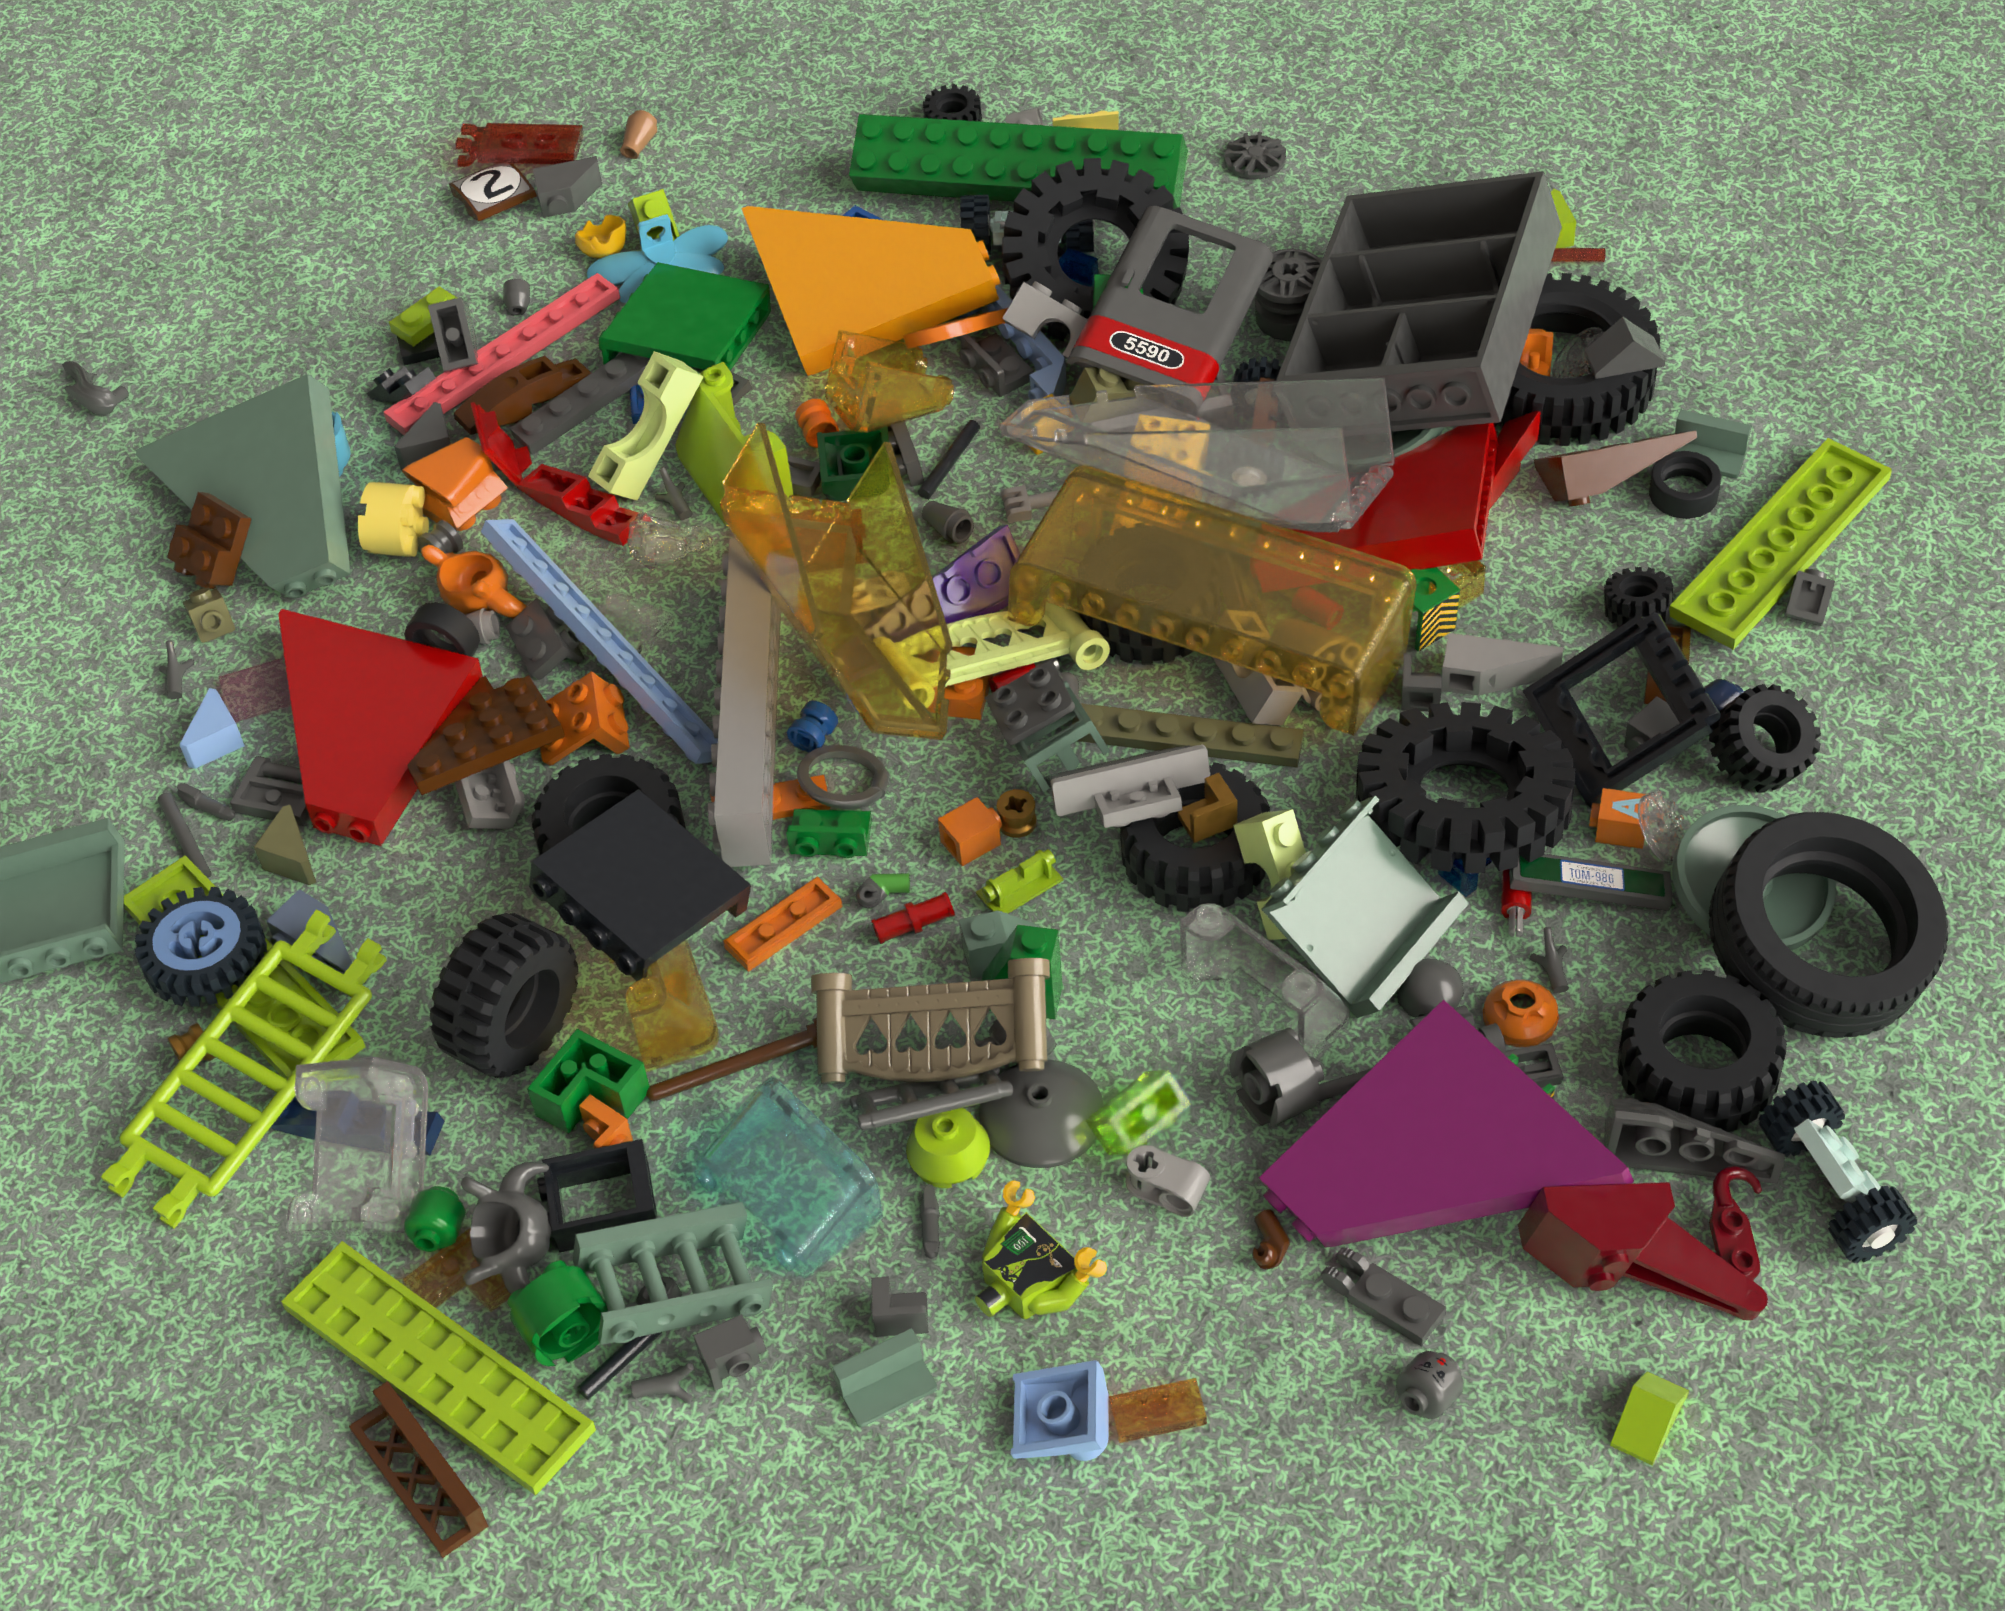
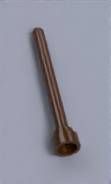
M817 1017L812 1019V1024L806 1025L807 1030L653 1084L647 1090L646 1097L650 1101H658L811 1045L815 1049L817 1048Z

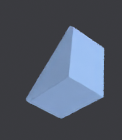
M209 688L179 744L189 768L196 769L245 746L236 722L216 689Z

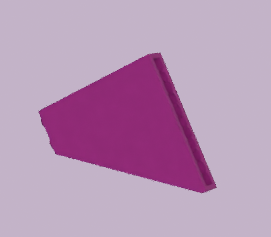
M1444 999L1258 1177L1267 1189L1263 1197L1280 1214L1287 1209L1296 1218L1291 1225L1308 1242L1316 1238L1325 1248L1529 1208L1543 1187L1632 1184L1634 1182L1629 1168Z

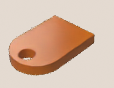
M1008 308L961 318L905 334L903 336L906 348L931 344L1006 323L1002 318Z

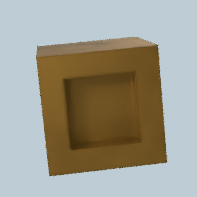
M1220 773L1204 778L1205 799L1182 807L1183 810L1178 811V818L1194 843L1233 828V825L1237 824V799Z

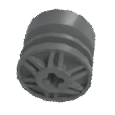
M1294 248L1272 252L1273 260L1254 299L1255 317L1258 327L1268 336L1283 341H1291L1322 262L1318 256L1306 250Z

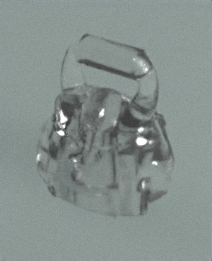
M644 511L638 513L635 520L630 523L629 537L627 539L629 554L632 555L634 560L641 566L653 570L658 566H666L671 562L680 561L687 553L710 549L714 545L713 537L702 526L680 527L669 518H658ZM688 537H693L696 541L689 540Z

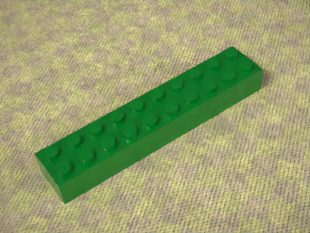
M859 114L849 177L858 191L961 198L964 195H988L989 200L1014 202L1023 188L1029 192L1031 191L1032 180L1044 171L1050 177H1054L1056 165L1072 160L1077 170L1083 169L1084 158H1101L1102 169H1110L1112 160H1117L1129 164L1128 174L1131 176H1135L1142 169L1155 177L1153 188L1157 190L1164 185L1174 197L1173 209L1179 208L1181 203L1188 149L1183 134Z

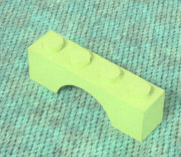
M654 351L637 382L644 393V408L639 421L624 438L603 446L588 477L609 493L637 501L700 385L703 376L684 362Z

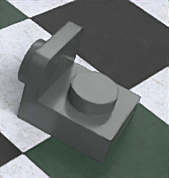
M1805 569L1804 572L1797 571L1784 617L1822 626L1835 581L1827 579V574L1819 570Z

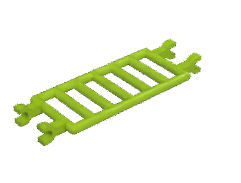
M317 909L311 915L305 930L293 945L286 941H277L122 1131L119 1141L128 1150L117 1163L112 1164L102 1174V1180L110 1184L108 1189L124 1198L132 1187L135 1176L147 1161L180 1179L173 1190L163 1196L153 1207V1210L161 1215L159 1218L161 1222L173 1229L182 1221L187 1207L199 1192L208 1197L218 1195L371 1000L372 992L363 984L372 973L378 971L387 961L386 957L379 953L382 949L381 945L367 938L360 947L353 963L344 974L312 957L320 945L328 942L336 933L335 928L328 925L331 921L330 917ZM284 959L352 998L336 1016L271 979L269 976ZM257 990H260L327 1030L316 1044L310 1047L244 1009V1007ZM234 1021L302 1061L289 1078L285 1079L218 1039ZM209 1053L273 1090L276 1094L261 1112L192 1071L203 1057ZM183 1085L251 1126L235 1145L166 1103L178 1088ZM155 1117L225 1158L210 1178L141 1137V1134Z

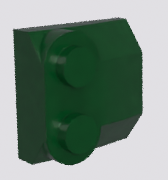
M887 425L877 428L839 432H817L822 492L827 498L834 501L875 498L884 496L892 490L894 480Z

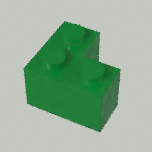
M576 1029L527 1090L536 1117L569 1134L582 1118L579 1105L590 1094L628 1119L646 1097L650 1085L643 1062Z

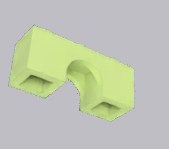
M1293 809L1264 812L1233 825L1244 863L1260 865L1270 879L1271 889L1279 881L1286 877L1289 878L1295 872V869L1292 867L1293 864L1306 853ZM1270 895L1257 901L1268 940L1287 939L1261 910L1272 896Z

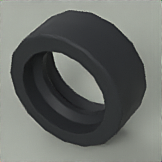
M1691 451L1672 452L1657 461L1653 466L1649 496L1652 504L1669 516L1683 519L1701 517L1711 512L1716 506L1722 475L1718 465L1705 455ZM1689 476L1700 480L1707 488L1699 492L1684 493L1671 489L1664 481L1671 477Z
M438 602L425 603L419 607L406 626L404 633L405 640L471 657L477 650L480 642L478 630L467 616L449 605ZM431 630L437 631L438 633L444 635L453 644L447 643L444 640L440 639Z

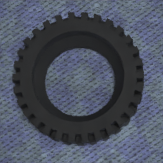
M1547 273L1530 329H1544L1545 332L1571 333L1595 341L1619 319L1624 317L1652 335L1660 348V333L1657 334L1658 326L1656 321H1650L1651 313L1646 307L1639 310L1640 301L1635 296L1625 300L1626 290L1618 286L1611 292L1609 291L1610 282L1602 279L1597 286L1592 285L1591 276L1582 275L1580 282L1571 281L1572 273H1562L1561 280H1553L1552 273ZM1519 362L1501 421L1504 426L1509 420L1534 411H1540L1538 436H1540L1539 444L1549 445L1550 438H1559V446H1570V438H1578L1580 445L1589 444L1590 436L1593 434L1596 435L1599 441L1607 439L1609 428L1618 434L1625 430V422L1632 425L1638 420L1639 412L1644 414L1648 408V401L1652 400L1657 368L1595 379L1593 373L1574 378H1556L1536 373Z

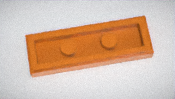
M817 876L723 940L724 948L749 972L842 908V899Z

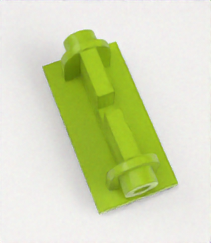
M1039 849L1035 852L1034 856L1020 863L1017 868H1012L995 879H988L986 886L976 891V895L992 912L999 910L1009 914L1064 881V879L1052 866V864L1056 863L1053 853L1049 849L1045 851Z

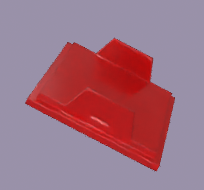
M470 403L482 451L519 489L517 484L523 480L522 473L532 464L528 446L515 449L513 440L498 425L495 411L486 412L479 404Z

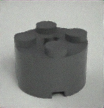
M1289 1027L1276 1031L1231 1054L1229 1065L1231 1078L1239 1076L1242 1089L1237 1090L1236 1093L1244 1108L1258 1124L1263 1126L1270 1123L1269 1127H1273L1317 1105L1320 1095L1318 1082L1324 1080V1072L1317 1059L1314 1057L1309 1058L1300 1044L1296 1032Z

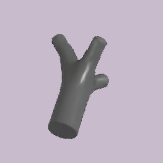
M666 467L660 468L659 471L667 494L655 495V500L671 504L680 520L690 518L692 511L682 495L685 484L680 482L675 486Z
M170 640L166 641L168 665L167 667L164 665L160 666L159 671L167 677V697L173 700L182 698L183 675L195 662L193 659H188L183 663H179L173 641Z
M1545 927L1543 929L1545 957L1533 953L1530 956V960L1540 964L1547 971L1553 993L1566 992L1569 987L1563 970L1562 959L1567 952V947L1561 945L1556 950L1552 928Z
M687 1363L685 1366H679L669 1373L631 1381L633 1397L640 1398L654 1394H669L679 1397L686 1403H690L693 1396L679 1386V1381L694 1370V1365Z

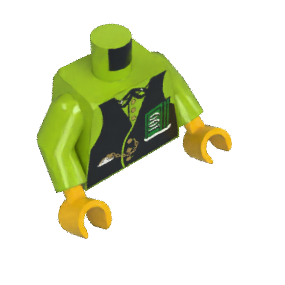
M1018 1181L1008 1182L1003 1189V1198L1008 1206L1000 1209L982 1254L983 1276L988 1286L975 1296V1301L982 1312L988 1317L994 1316L1007 1304L1022 1319H1028L1035 1314L1045 1315L1066 1311L1089 1285L1088 1278L1090 1276L1094 1278L1101 1277L1107 1270L1106 1263L1099 1259L1094 1261L1091 1267H1089L1090 1261L1097 1254L1096 1250L1084 1247L1074 1257L1027 1212L1021 1216L1019 1214L1020 1208L1031 1206L1035 1196L1031 1189H1025L1022 1198L1017 1201L1016 1192L1020 1188V1182Z

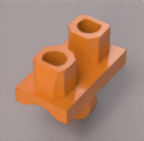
M1530 329L1520 363L1536 373L1550 377L1553 332H1545L1544 329Z

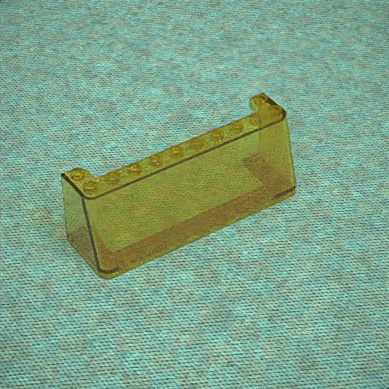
M1080 465L1067 476L1010 570L1007 620L1025 626H1035L1043 619L1045 605L1048 602L1322 693L1320 715L1323 721L1335 730L1354 736L1403 665L1404 653L1407 651L1417 583L1412 571L1404 565L1097 468Z

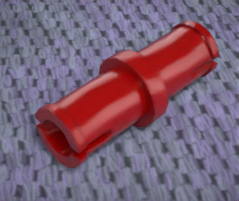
M943 892L941 895L915 905L912 902L904 904V909L876 920L873 919L871 922L880 944H883L885 941L911 931L914 934L923 931L922 927L950 916L953 917L955 913L948 894Z

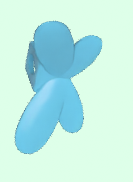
M667 214L638 223L642 251L621 252L600 258L588 268L587 277L590 278L598 273L615 286L623 284L619 289V300L622 303H627L631 293L637 290L644 276L649 274L657 262L714 274L722 273L724 270L723 263L711 255L725 246L728 236L718 226L704 225L683 233L673 241L670 218ZM655 226L664 227L658 239L653 240L652 237L647 236V232Z

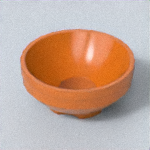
M1514 979L1497 985L1486 997L1483 1007L1485 1026L1496 1023L1502 1032L1505 1044L1515 1047H1530L1546 1041L1553 1035L1559 1020L1558 1005L1551 992L1536 982L1524 979ZM1516 994H1526L1534 1000V1004L1529 1008H1517L1511 1003L1510 999Z

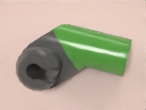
M872 874L858 888L856 892L857 902L864 908H873L890 893H910V874Z

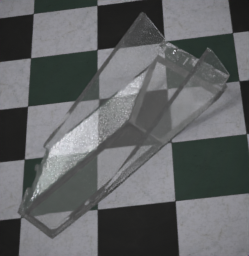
M1385 378L1138 385L1134 388L1135 397L1108 400L1107 390H1100L1096 393L1097 402L1070 405L1069 395L1027 400L1000 424L1002 436L1216 518L1311 532H1339L1340 529H1351L1394 474L1392 468L1389 467L1393 466L1395 461Z

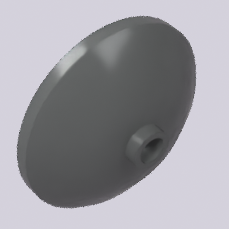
M1047 1059V1062H1044V1070L1019 1071V1064L1006 1069L998 1077L1002 1082L1009 1080L1013 1087L1012 1095L980 1104L979 1121L988 1134L990 1147L1002 1158L1014 1164L1030 1168L1056 1167L1080 1157L1095 1143L1104 1123V1102L1095 1082L1079 1068L1057 1060ZM1039 1096H1044V1097H1046V1098L1043 1099V1100H1037V1099H1035L1036 1097H1039Z

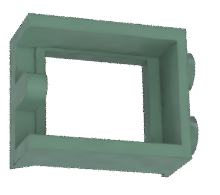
M1067 681L1064 684L1075 704L1074 710L1015 744L1026 766L1043 792L1050 789L1037 765L1057 754L1067 770L1076 769L1079 765V760L1070 745L1090 733L1103 755L1110 752ZM1074 717H1078V722L1029 751L1027 746Z

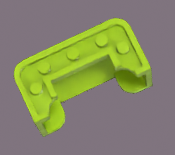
M724 362L702 371L700 375L703 376V379L688 405L676 439V452L681 463L727 527L728 525L723 518L722 511L771 518L796 507L786 446L775 433L759 430L746 436L741 433L740 422L735 417L731 388L734 383L733 376ZM736 522L739 529H744L752 525H755L751 523Z

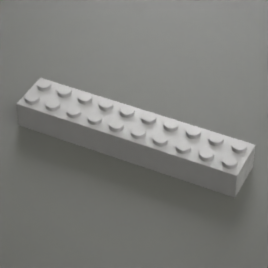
M774 535L745 537L782 595ZM729 538V553L722 554L723 574L727 576V579H721L722 602H726V605L719 606L720 627L724 628V632H718L717 640L719 655H723V659L716 660L717 681L721 682V687H715L714 699L715 708L720 710L719 715H713L714 738H718V743L711 744L712 766L716 767V772L710 773L709 785L710 794L715 796V802H708L709 826H716V828H713L714 851H721L722 860L730 867L771 865L781 610L736 538Z

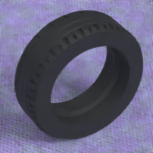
M1802 812L1786 815V817H1780L1766 823L1761 829L1754 831L1740 846L1716 884L1710 901V938L1713 943L1714 952L1717 955V960L1726 976L1728 974L1738 978L1740 985L1744 987L1751 985L1761 993L1760 1000L1767 999L1777 1010L1775 1017H1779L1783 1025L1811 1035L1834 1038L1857 1037L1870 1034L1872 1031H1879L1885 1026L1891 1025L1909 1010L1939 971L1947 950L1948 920L1946 918V909L1938 887L1925 866L1911 850L1891 834L1866 821L1842 814ZM1807 873L1833 879L1855 891L1875 910L1887 931L1891 946V961L1881 973L1869 976H1844L1821 970L1801 959L1778 937L1767 917L1763 902V891L1768 882L1775 877L1786 874Z

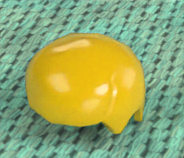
M610 214L604 216L600 225H594L588 220L584 228L576 232L575 244L584 254L596 259L619 253L626 241V221L620 216Z

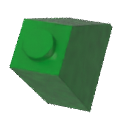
M1017 925L983 972L981 981L1008 979L1009 960L1021 958H1043L1050 960V978L1045 979L1046 1018L1056 1019L1063 988L1059 932L1057 929Z

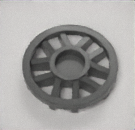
M1262 132L1248 136V133H1244V137L1227 144L1224 161L1228 170L1239 177L1263 179L1275 175L1284 167L1286 148L1281 145L1280 139L1262 136ZM1255 169H1259L1261 172H1253V171H1254Z

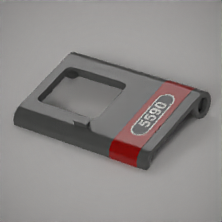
M1147 207L1066 363L1073 365L1075 362H1083L1166 392V404L1172 412L1186 418L1196 416L1213 385L1228 350L1273 260L1271 250L1262 241L1253 240L1163 207ZM1172 229L1195 236L1205 242H1212L1234 250V254L1206 311L1202 314H1196L1143 295L1140 292L1165 239ZM1175 398L1185 399L1184 407L1178 404Z

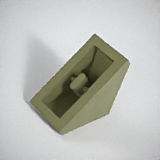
M290 804L283 806L254 846L262 869L307 885L317 883Z

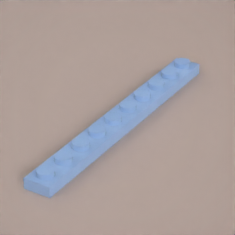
M514 519L486 520L481 533L489 540L492 547L501 553L512 565L513 570L526 580L533 588L534 593L552 608L554 614L563 620L575 633L576 638L589 648L596 656L597 661L615 676L620 686L626 689L640 703V707L653 717L662 727L663 732L678 744L684 751L685 756L695 764L712 762L711 744L718 743V738H714L713 732Z

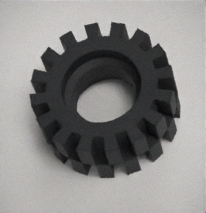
M952 84L951 89H947L946 85L940 86L941 91L935 88L931 91V95H926L925 101H923L924 118L982 122L980 97L978 94L976 95L975 90L971 89L968 91V86L962 85L960 89L957 88V84Z
M1635 567V571L1631 572L1629 568L1622 569V575L1615 572L1612 574V579L1608 578L1606 580V585H1604L1605 616L1608 617L1609 622L1612 624L1617 622V627H1620L1638 614L1645 618L1652 613H1658L1665 623L1670 619L1669 607L1673 602V583L1669 576L1665 577L1664 572L1659 571L1655 574V569L1649 567L1647 571H1642V567Z

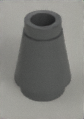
M929 501L923 507L922 518L946 541L962 543L971 536L974 529V521L968 511L935 501Z

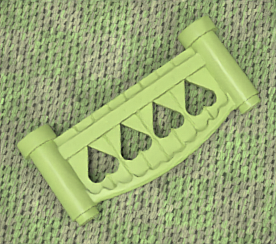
M1056 594L1045 597L1040 608L1009 610L979 615L937 627L901 644L895 645L894 642L881 638L876 640L870 647L922 715L934 706L937 698L935 689L1070 654L1071 658L1081 669L1092 670L1102 665L1110 652L1109 644L1099 632L1091 630L1065 598ZM1035 625L1045 627L1043 637L1039 638L1017 631L1019 629H1030V627ZM1000 634L1011 636L1009 646L1005 647L983 640L985 638H995ZM966 643L977 645L975 654L971 656L949 649L951 647H961ZM931 652L942 654L940 664L936 665L914 658L916 656H927ZM895 694L896 702L903 712L908 716H913L899 696Z

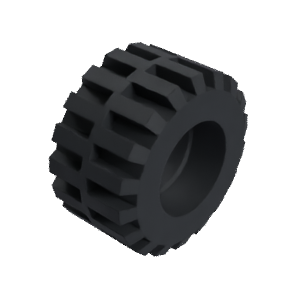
M1765 684L1757 685L1753 689L1749 688L1719 711L1721 714L1720 719L1711 725L1714 730L1709 734V742L1714 743L1715 746L1710 751L1712 757H1718L1720 761L1716 765L1721 772L1726 770L1730 774L1727 779L1733 784L1740 781L1741 788L1748 791L1754 787L1757 792H1766L1770 788L1774 791L1806 771L1816 760L1814 754L1819 752L1821 743L1815 740L1821 736L1820 727H1815L1813 723L1817 718L1814 712L1809 713L1805 707L1808 703L1803 698L1799 701L1794 698L1796 693L1792 690L1787 689L1785 692H1782L1779 685L1772 684L1768 688ZM1753 724L1764 728L1771 735L1775 743L1776 753L1767 750L1760 744L1754 733Z

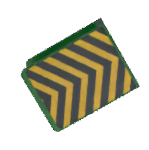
M1437 567L1412 569L1390 582L1387 624L1392 626L1417 611L1418 621L1415 649L1421 651L1456 629L1460 589ZM1430 582L1436 587L1435 592L1429 594Z

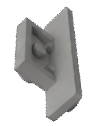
M1201 744L1054 778L1050 783L1055 812L1058 816L1096 808L1104 828H1109L1113 826L1123 827L1134 821L1151 817L1161 818L1170 813L1183 810L1182 801L1177 789L1205 783L1204 778L1210 776L1208 752L1205 745Z

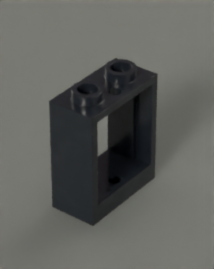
M642 1139L542 1160V1163L547 1164L549 1169L547 1172H544V1177L537 1178L541 1202H548L549 1212H547V1216L552 1230L550 1238H555L559 1253L574 1250L576 1234L658 1218L649 1162ZM631 1174L636 1208L570 1222L565 1221L561 1188Z

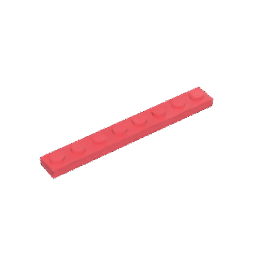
M596 273L477 350L478 365L444 372L411 397L399 401L383 411L386 422L402 435H405L434 402L441 404L443 414L471 397L496 377L518 366L619 300V288Z

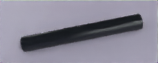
M969 420L919 488L918 495L928 500L931 498L980 430L978 422Z
M662 1332L636 1337L623 1344L577 1386L579 1393L587 1400L591 1399Z

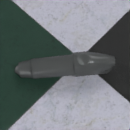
M180 783L177 785V795L190 807L196 810L200 809L219 819L228 821L234 819L235 811L227 805L207 797L201 790L188 784Z
M927 1184L924 1187L920 1202L922 1244L925 1256L933 1259L938 1256L940 1246V1211L935 1188L933 1185Z

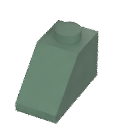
M999 910L959 919L962 948L971 978L983 975L987 966L1017 925L1040 926Z

